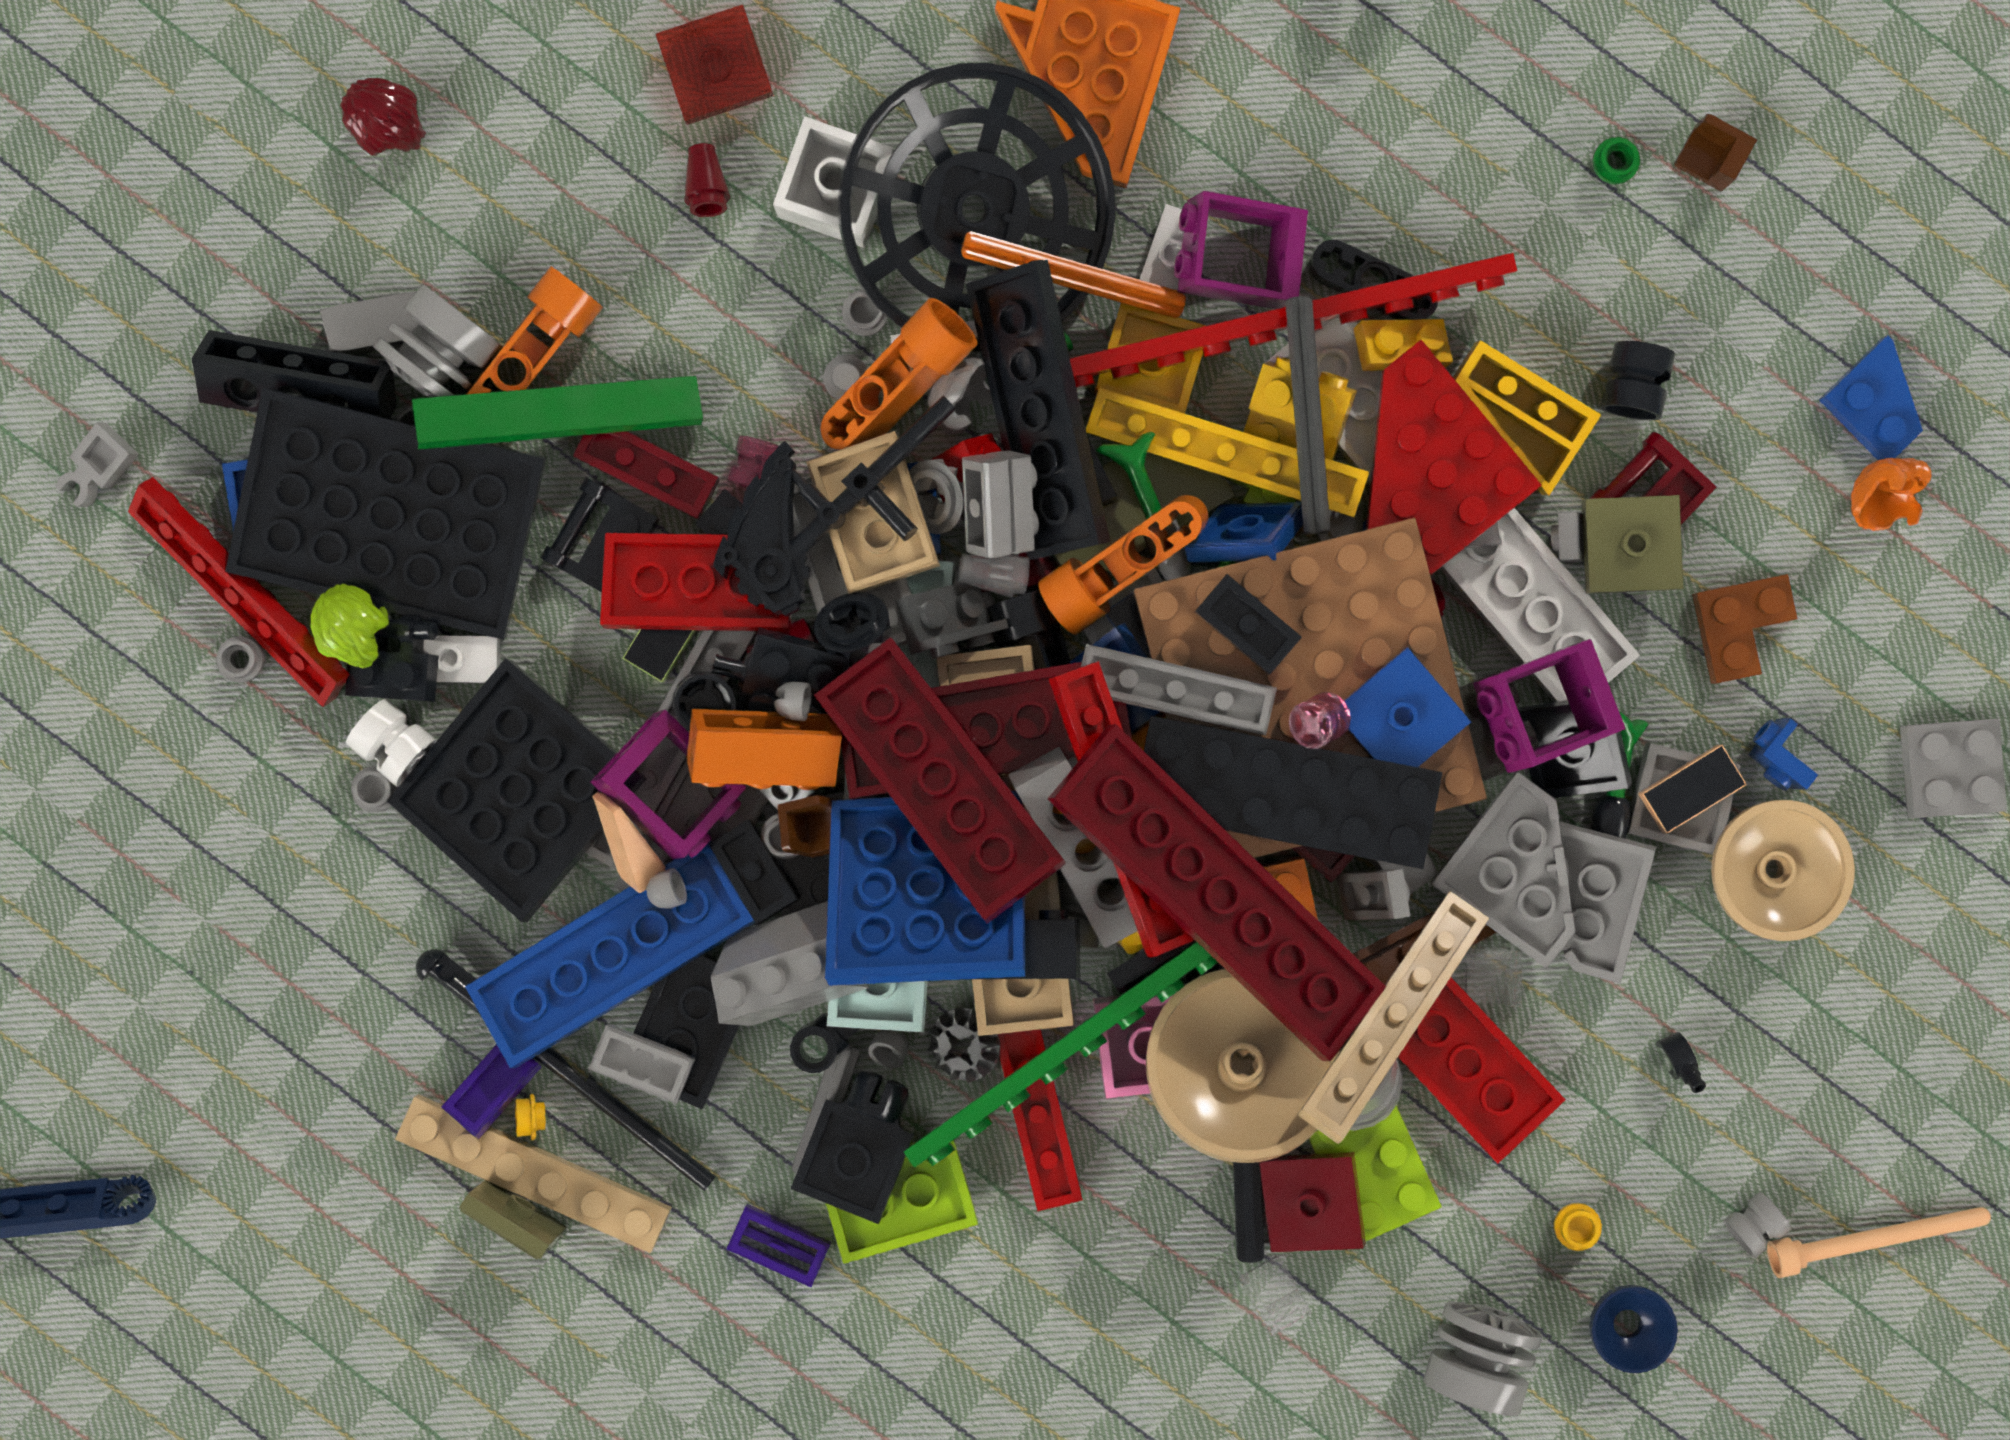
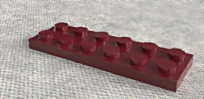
M891 637L814 694L987 924L1066 864L1059 852Z
M1082 662L931 688L998 775L1012 773L1057 747H1060L1067 760L1076 756L1049 678L1079 668ZM1113 701L1123 731L1133 740L1127 704ZM841 732V747L849 799L888 794Z

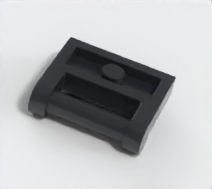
M585 477L579 488L583 491L553 545L551 547L546 546L540 558L602 592L605 533L652 534L660 519ZM598 501L610 508L579 563L567 556Z

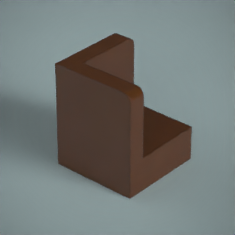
M1706 114L1692 129L1674 165L1721 192L1736 180L1757 139L1712 114Z
M815 795L777 804L782 850L812 858L830 854L832 800L837 799Z

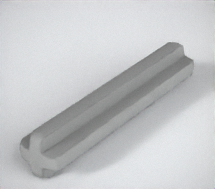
M853 1046L848 1047L838 1055L831 1066L824 1071L792 1164V1171L796 1174L826 1099L837 1103H843L860 1055L859 1050Z

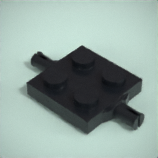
M759 627L753 649L745 657L744 662L716 654L711 674L739 680V697L736 711L777 712L774 707V701L781 699L775 695L777 689L784 683L804 682L809 683L811 687L809 713L828 714L814 694L848 670L851 656L847 659L841 652L830 656L825 647L817 642Z

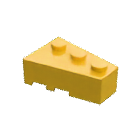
M1481 340L1473 344L1453 376L1455 381L1542 484L1537 489L1540 494L1549 496L1601 417V414Z

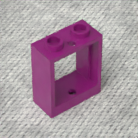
M1202 191L1188 199L1187 203L1182 207L1179 217V229L1184 233L1182 249L1178 252L1174 264V275L1176 278H1179L1177 292L1272 309L1286 307V300L1298 297L1300 293L1308 210L1209 191ZM1208 216L1271 227L1265 289L1201 278Z
M1591 639L1564 647L1473 683L1477 693L1479 710L1487 719L1495 740V752L1504 763L1507 773L1534 767L1626 729ZM1555 666L1579 732L1533 750L1508 683Z
M664 709L653 713L590 783L620 806L628 818L669 857L678 859L689 855L692 858L710 841L711 837L707 832L718 820L722 823L727 821L738 810L742 803L738 797L747 787L744 784H725L720 787L722 791L681 837L623 783L665 737L672 741L687 756L689 732Z

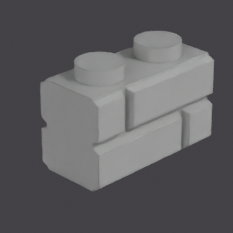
M1013 451L986 453V455L962 457L966 552L985 558H997L1011 555V553L1018 554L1034 551V535L1038 532L1039 521L1036 512L1033 510L1032 489L1037 483V473L1034 465L1031 463V455Z

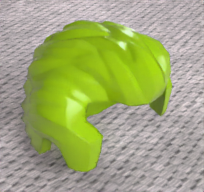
M336 584L325 593H322L312 608L310 615V628L318 652L326 657L337 658L349 665L362 669L372 666L379 656L374 633L389 625L387 609L385 607L378 609L372 603L370 594L353 585Z

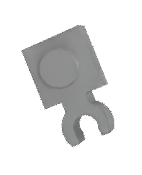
M96 422L69 456L78 465L77 469L74 472L63 474L58 479L56 488L59 491H70L77 483L80 487V494L75 498L73 504L76 507H88L97 499L98 486L104 489H112L139 453L107 423Z

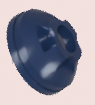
M1624 1285L1609 1290L1595 1304L1590 1316V1336L1596 1351L1604 1361L1623 1372L1643 1373L1657 1368L1673 1352L1677 1341V1320L1672 1308L1655 1291L1642 1286ZM1623 1310H1633L1639 1317L1637 1330L1627 1336L1617 1334L1614 1329L1615 1317Z

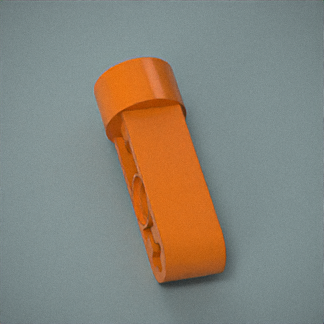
M550 266L527 296L535 305L464 395L490 393L491 388L483 385L488 377L502 391L526 390L570 332L577 338H580L603 309V306L570 279ZM531 322L554 339L549 346L526 330ZM506 358L519 359L525 367L524 377L516 384L504 383L498 377V366Z
M929 298L901 327V334L824 415L820 427L824 442L833 449L842 450L885 435L942 375H949L977 346V339L967 323L945 303L935 298ZM883 390L884 397L880 406L878 397L880 391Z
M1179 496L1082 564L1076 558H1071L1039 581L1038 586L1051 613L1067 631L1074 635H1077L1110 612L1108 600L1197 538L1208 523V511L1205 504L1195 496ZM1189 512L1193 516L1189 527L1182 525L1169 536L1164 528L1170 525L1178 517L1179 513L1183 515ZM1144 535L1154 541L1156 545V555L1154 557L1146 558L1138 554L1134 546L1136 536ZM1100 560L1105 563L1118 583L1114 585L1107 571L1099 563Z

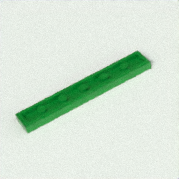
M696 376L412 399L418 450L702 425L703 422Z

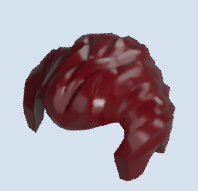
M366 78L351 84V87L347 89L346 95L341 98L342 121L348 132L356 139L364 151L372 156H377L387 149L393 150L396 148L403 152H409L410 149L418 150L421 148V139L425 138L426 132L422 129V124L417 115V97L408 87L382 78Z

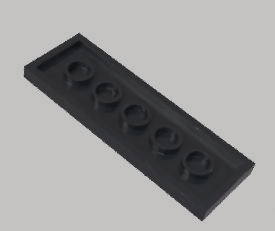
M1048 259L1035 260L966 284L1003 451L1031 455V463L1034 465L1037 473V483L1032 489L1033 510L1037 514L1039 528L1036 535H1034L1035 549L1034 551L1027 552L1028 560L1111 542Z
M1150 716L1144 752L1225 830L1424 869L1443 772Z

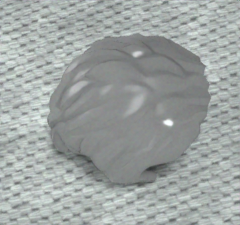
M964 358L949 375H942L928 390L929 408L943 395L956 408L940 424L941 429L947 434L963 433L972 423L969 413L971 401H978L983 407L993 403L990 389L985 383L987 376L983 358Z

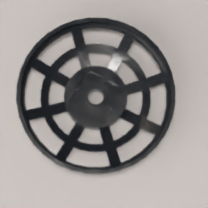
M960 63L931 70L904 83L883 99L864 121L850 146L841 173L838 195L839 230L846 258L859 285L883 314L894 324L902 327L910 317L893 305L882 294L875 283L897 268L901 275L917 290L930 298H935L945 303L959 315L960 307L971 308L968 294L962 293L968 266L987 265L962 256V243L965 235L970 231L1017 245L1025 233L1046 238L1048 240L1042 252L1056 256L1060 252L1062 243L1089 249L1085 264L1103 269L1111 246L1115 223V189L1109 161L1097 134L1083 113L1062 92L1041 78L1014 67L992 63ZM982 78L997 81L988 109L963 108L944 112L933 117L921 93L922 90L933 85L957 79ZM1015 87L1030 92L1048 104L1068 124L1075 136L1050 150L1045 141L1030 127L1018 119L1007 115ZM904 102L916 128L908 133L895 148L883 174L857 167L862 152L875 129L892 110ZM960 123L984 124L977 150L952 155L940 132L945 127ZM1002 129L1022 140L1034 152L1037 158L1015 170L1008 162L996 156L995 153ZM924 141L936 166L927 174L922 185L898 179V172L907 156L920 142ZM1085 153L1090 164L1096 189L1097 217L1094 231L1067 224L1069 216L1068 192L1060 167ZM1045 175L1048 177L1053 196L1052 220L1030 215V201L1026 187ZM853 186L878 193V225L887 252L866 266L858 253L852 229L851 196ZM971 195L981 198L985 205V213L976 223L967 221L962 213L963 202ZM892 197L917 204V218L920 230L900 243L896 239L892 224ZM931 246L940 256L949 260L944 288L924 278L908 260ZM994 267L997 273L1005 271L1004 269ZM1069 288L1057 302L1061 322L1071 315L1089 293ZM976 337L977 346L971 352L981 351L978 337Z

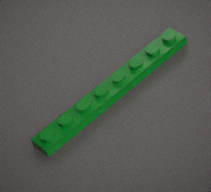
M1195 942L906 1149L904 1154L914 1168L926 1159L931 1166H934L955 1150L950 1143L964 1132L969 1139L975 1137L993 1123L988 1116L990 1113L1002 1105L1007 1112L1011 1111L1031 1096L1026 1089L1028 1086L1040 1078L1045 1085L1049 1084L1069 1069L1064 1061L1079 1051L1084 1058L1107 1042L1103 1036L1105 1031L1117 1023L1122 1030L1126 1029L1146 1014L1141 1006L1157 996L1161 1003L1185 986L1180 980L1182 976L1194 968L1202 975L1218 962L1199 943Z

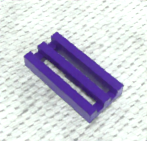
M747 1204L726 1250L812 1287L831 1241ZM749 1220L766 1226L774 1231H777L794 1240H797L814 1249H817L818 1251L816 1255L810 1253L802 1248H799L782 1239H779L762 1230H759L753 1226L748 1225ZM743 1235L811 1265L809 1271L807 1272L740 1240Z

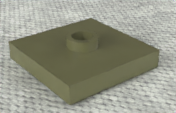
M1679 495L1582 500L1586 594L1684 589Z
M487 1180L469 1192L459 1207L462 1213L536 1260L541 1259L556 1244L567 1226L538 1209L526 1199Z

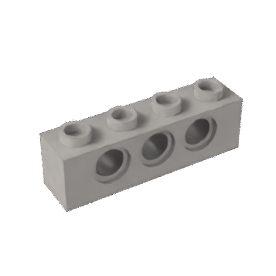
M1057 747L1010 773L1008 776L1031 818L1065 860L1066 864L1060 870L1104 949L1136 932L1137 928L1120 880L1116 888L1108 893L1097 891L1098 886L1103 880L1107 878L1119 879L1113 861L1097 846L1088 853H1076L1075 848L1077 844L1087 837L1063 814L1052 812L1054 805L1047 798L1078 762L1076 756L1067 760L1060 747Z

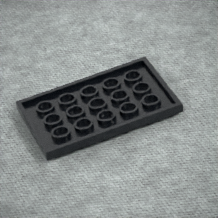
M269 387L262 388L225 572L318 595L325 593L336 584L353 585L370 594L372 603L378 609L385 607L388 612L405 616H419L421 620L504 640L508 633L547 457L492 443L418 450L415 424Z

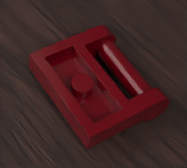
M1651 432L1642 442L1644 448L1604 490L1598 489L1589 499L1622 498L1657 460H1660L1668 469L1641 497L1679 495L1682 525L1717 486L1662 435Z

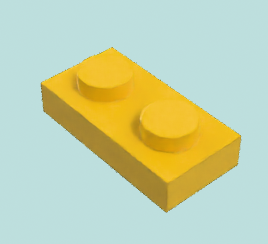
M1444 319L1361 320L1353 328L1362 371H1383L1420 340L1426 344L1445 368L1453 362Z

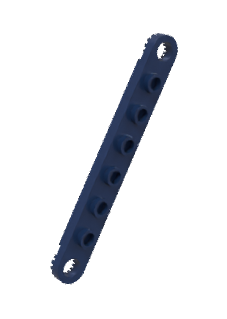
M131 1175L130 1178L126 1176L117 1180L99 1178L0 1189V1239L135 1224L152 1212L156 1204V1195L146 1179L144 1180L141 1176L137 1178L135 1175ZM132 1194H140L141 1198L137 1199V1204L135 1202L132 1203L133 1207L127 1205V1209L124 1206L119 1208L124 1198Z

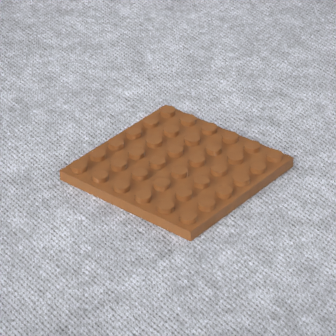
M1416 518L1276 553V560H1272L1266 555L1133 590L1151 659L1277 688L1266 735L1170 713H1165L1167 719L1371 758L1331 710L1407 647L1465 714ZM1226 574L1232 577L1302 637L1270 675L1265 673L1194 613ZM1467 725L1419 766L1420 768L1443 772L1435 812L1487 799L1472 737ZM1227 831L1253 858L1303 846Z

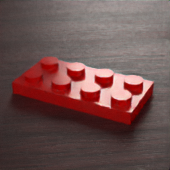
M605 533L600 625L604 629L758 631V628L761 627L772 631L791 632V615L787 617L783 614L777 616L771 610H766L763 604L757 607L747 601L748 595H742L737 587L740 579L735 577L736 568H730L727 579L723 578L714 568L713 564L723 537L727 539L728 535Z
M1450 977L1398 1056V1059L1497 1164L1566 1100L1452 977Z

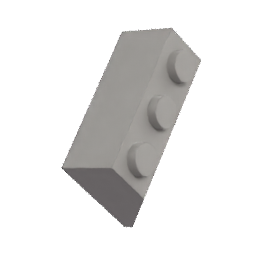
M828 901L742 930L727 939L711 975L720 1024L753 1026L869 988V984L829 986L825 979Z

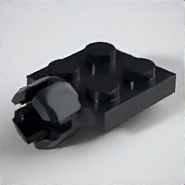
M861 1071L856 1076L849 1096L843 1103L826 1099L791 1189L879 1224L905 1161L906 1155L904 1151L910 1147L915 1134L905 1130L900 1124V1117L909 1097L908 1088L897 1081L888 1080L881 1099L877 1103L874 1100L883 1076L874 1072Z

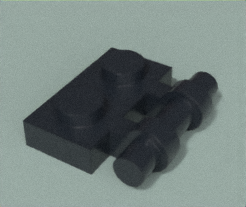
M402 616L399 620L389 619L387 627L374 633L379 656L372 666L362 669L347 663V672L350 675L346 680V696L435 702L439 655L423 654L424 640L436 639L438 626L435 622L421 620L419 616ZM388 638H398L400 640V652H387Z

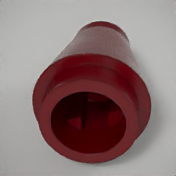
M708 143L692 145L688 148L684 202L690 207V212L694 216H718L727 210L730 193L718 156L716 155L715 146Z

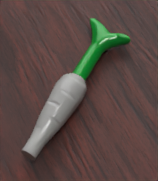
M1154 432L1142 434L1132 445L1103 444L1097 449V452L1111 458L1126 471L1146 519L1161 509L1144 466L1147 451L1155 436ZM1176 519L1164 528L1169 536L1179 528ZM1143 535L1145 543L1152 557L1156 555V545L1151 538ZM1185 547L1157 565L1166 581L1193 574L1191 562L1187 560Z

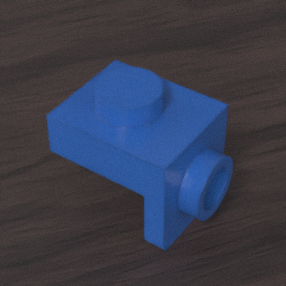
M1791 718L1767 721L1753 737V742L1756 745L1748 755L1766 769L1763 774L1764 777L1776 787L1787 791L1789 788L1807 790L1818 774L1782 746L1798 725Z

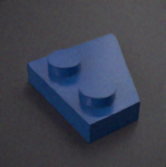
M1889 335L1881 338L1819 399L1877 460L1896 458L1923 431L1894 342Z

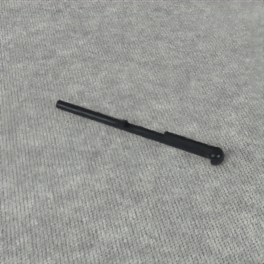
M431 949L422 953L417 959L415 966L418 978L423 982L428 976L432 977L480 1015L465 986L477 980V978L441 950ZM552 1047L534 1057L703 1191L716 1177L714 1174L601 1087L595 1077L590 1074L586 1080L580 1076L562 1055Z

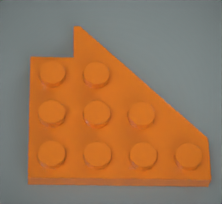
M1038 0L1034 12L997 1L995 14L1026 72L1041 78L1062 92L1083 113L1097 134L1109 161L1113 184L1127 189L1181 8L1157 0ZM1043 102L1064 142L1074 137L1075 134L1068 124L1048 104ZM1085 153L1076 157L1074 161L1081 174L1093 178Z

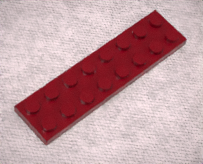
M1112 724L1106 727L1047 798L1321 1061L1330 1062L1385 990L1386 986L1118 725Z

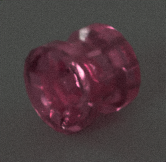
M1321 692L1294 707L1289 718L1290 732L1294 739L1302 746L1309 749H1319L1346 733L1351 721L1350 710L1345 701L1338 695L1331 692ZM1326 718V724L1323 725L1322 721Z

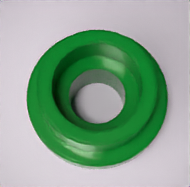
M1622 137L1606 139L1596 148L1593 154V169L1596 175L1606 183L1615 185L1625 183L1639 169L1640 155L1638 149L1631 141ZM1610 155H1616L1621 159L1622 167L1620 169H1614L1609 165L1608 157Z

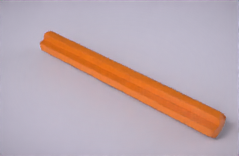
M972 231L967 232L962 243L961 254L969 260L1008 270L1035 260L1048 259L1054 284L1173 318H1179L1185 307L1186 296L1183 293H1178L1177 290Z

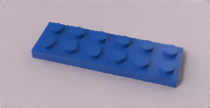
M708 843L696 856L691 858L687 855L685 858L674 859L665 865V870L675 868L681 875L687 893L685 904L671 909L659 908L648 899L647 889L642 893H638L630 886L465 986L510 1068L519 1067L755 923Z

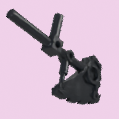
M943 395L868 468L861 462L841 481L847 488L832 502L813 483L808 484L796 471L797 464L791 459L795 451L786 441H783L766 460L761 477L759 478L756 474L746 488L742 508L740 505H737L728 522V538L723 537L715 556L714 568L725 579L728 578L730 568H736L735 577L740 579L737 587L742 595H748L747 601L757 607L763 604L766 610H771L777 616L783 614L787 617L799 611V605L806 602L804 591L807 586H805L804 582L807 578H810V567L805 564L806 560H808L806 553L831 529L835 530L842 527L845 523V515L859 502L865 507L870 505L903 541L909 540L917 532L918 528L883 492L886 487L881 481L944 422L956 408ZM796 484L801 489L800 495L817 512V517L794 538L793 497Z

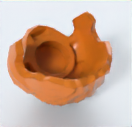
M1885 458L1867 465L1854 482L1851 493V513L1858 526L1865 530L1889 529L1900 518H1907L1909 526L1918 524L1923 510L1914 495L1923 490L1931 481V468L1925 461H1918L1914 458Z

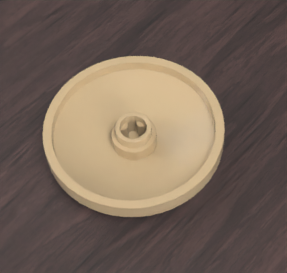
M1221 969L1202 975L1187 983L1163 1007L1154 1023L1147 1046L1146 1076L1156 1109L1169 1128L1181 1140L1199 1152L1216 1159L1236 1163H1255L1278 1158L1291 1152L1307 1141L1318 1130L1298 1116V1113L1340 1050L1330 1062L1321 1061L1226 969Z

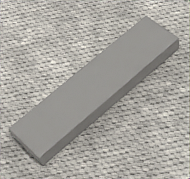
M1086 644L1081 667L1099 661L1113 701L1256 734H1267L1277 690L1276 687Z

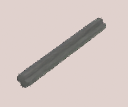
M1298 296L1287 299L1285 305L1303 530L1306 534L1313 535L1329 532L1330 518L1313 303L1310 297Z

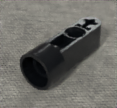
M1040 590L999 602L987 608L991 622L1007 619L1009 628L995 632L998 645L1001 648L1031 645L1034 670L1071 664L1060 629L1061 625L1047 607Z

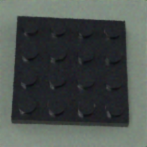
M505 658L387 802L520 922H528L604 831L593 799L594 794L601 792L590 781L617 752L515 662ZM636 769L623 784L635 794L647 778Z

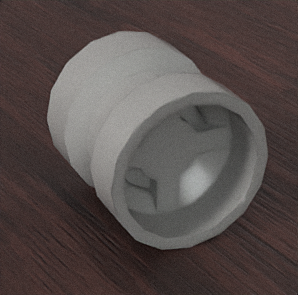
M1761 1192L1748 1201V1208L1744 1210L1743 1214L1733 1212L1723 1220L1724 1225L1734 1239L1754 1259L1766 1250V1240H1771L1773 1237L1781 1238L1792 1229L1780 1210Z

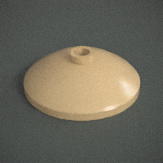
M1771 800L1745 809L1729 822L1716 843L1712 857L1711 874L1718 901L1727 915L1737 925L1749 933L1765 939L1794 941L1817 934L1828 927L1840 915L1853 889L1855 865L1853 853L1844 832L1826 813L1814 806L1799 801ZM1773 860L1777 864L1778 871L1775 876L1769 877L1766 873V865Z

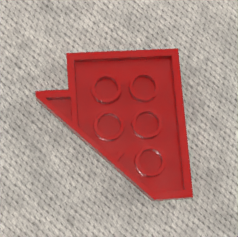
M1420 340L1382 372L1366 530L1416 518L1429 573L1432 575L1541 487L1542 484L1426 344Z

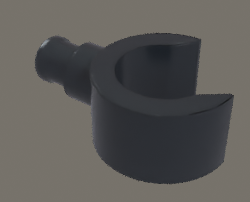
M1676 1032L1656 1041V1046L1663 1049L1671 1062L1673 1070L1668 1071L1675 1080L1681 1078L1685 1084L1690 1086L1693 1093L1703 1091L1706 1083L1700 1077L1701 1073L1698 1070L1696 1057L1684 1036L1680 1032Z

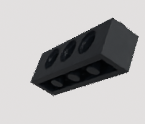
M208 330L192 357L200 403L257 413L262 388L269 387L391 418L397 406L394 373L390 369L389 364L382 360Z

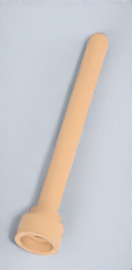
M1977 1207L1804 1244L1799 1240L1792 1241L1789 1237L1768 1241L1767 1254L1770 1266L1776 1277L1785 1278L1800 1274V1270L1807 1268L1809 1262L1985 1226L1990 1222L1991 1214L1986 1208Z

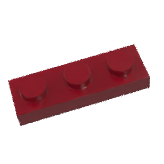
M628 431L583 435L573 454V457L697 520L703 515L720 481L719 477Z

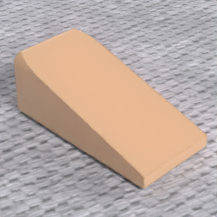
M597 792L593 795V799L617 871L628 885L636 892L642 893L647 889L646 887L650 879L659 872L665 871L666 866L622 808L604 793Z

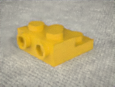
M1277 356L1275 363L1268 361L1262 365L1250 401L1249 409L1251 410L1243 432L1297 449L1290 359ZM1322 371L1318 379L1325 458L1334 460L1357 390L1347 387L1348 379Z

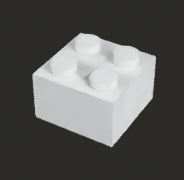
M804 116L773 203L778 218L842 240L838 216L841 173L850 146L857 134ZM870 139L862 152L857 167L883 174L886 164L894 152L893 147ZM853 186L851 196L852 229L856 245L865 248L877 217L878 193Z

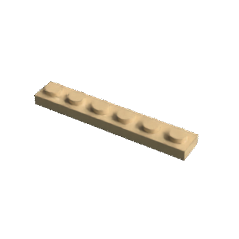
M1448 892L1385 984V990L1358 1024L1298 1113V1116L1337 1144L1345 1138L1489 920V917L1453 892Z
M419 1094L414 1096L395 1140L648 1253L653 1251L671 1211V1206L491 1126L478 1139L442 1109V1104Z

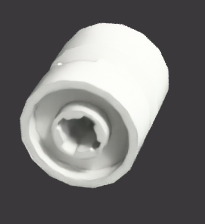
M383 699L370 708L357 722L348 735L346 745L365 761L375 759L377 761V771L395 786H400L437 740L418 724L408 726L407 715L391 701Z

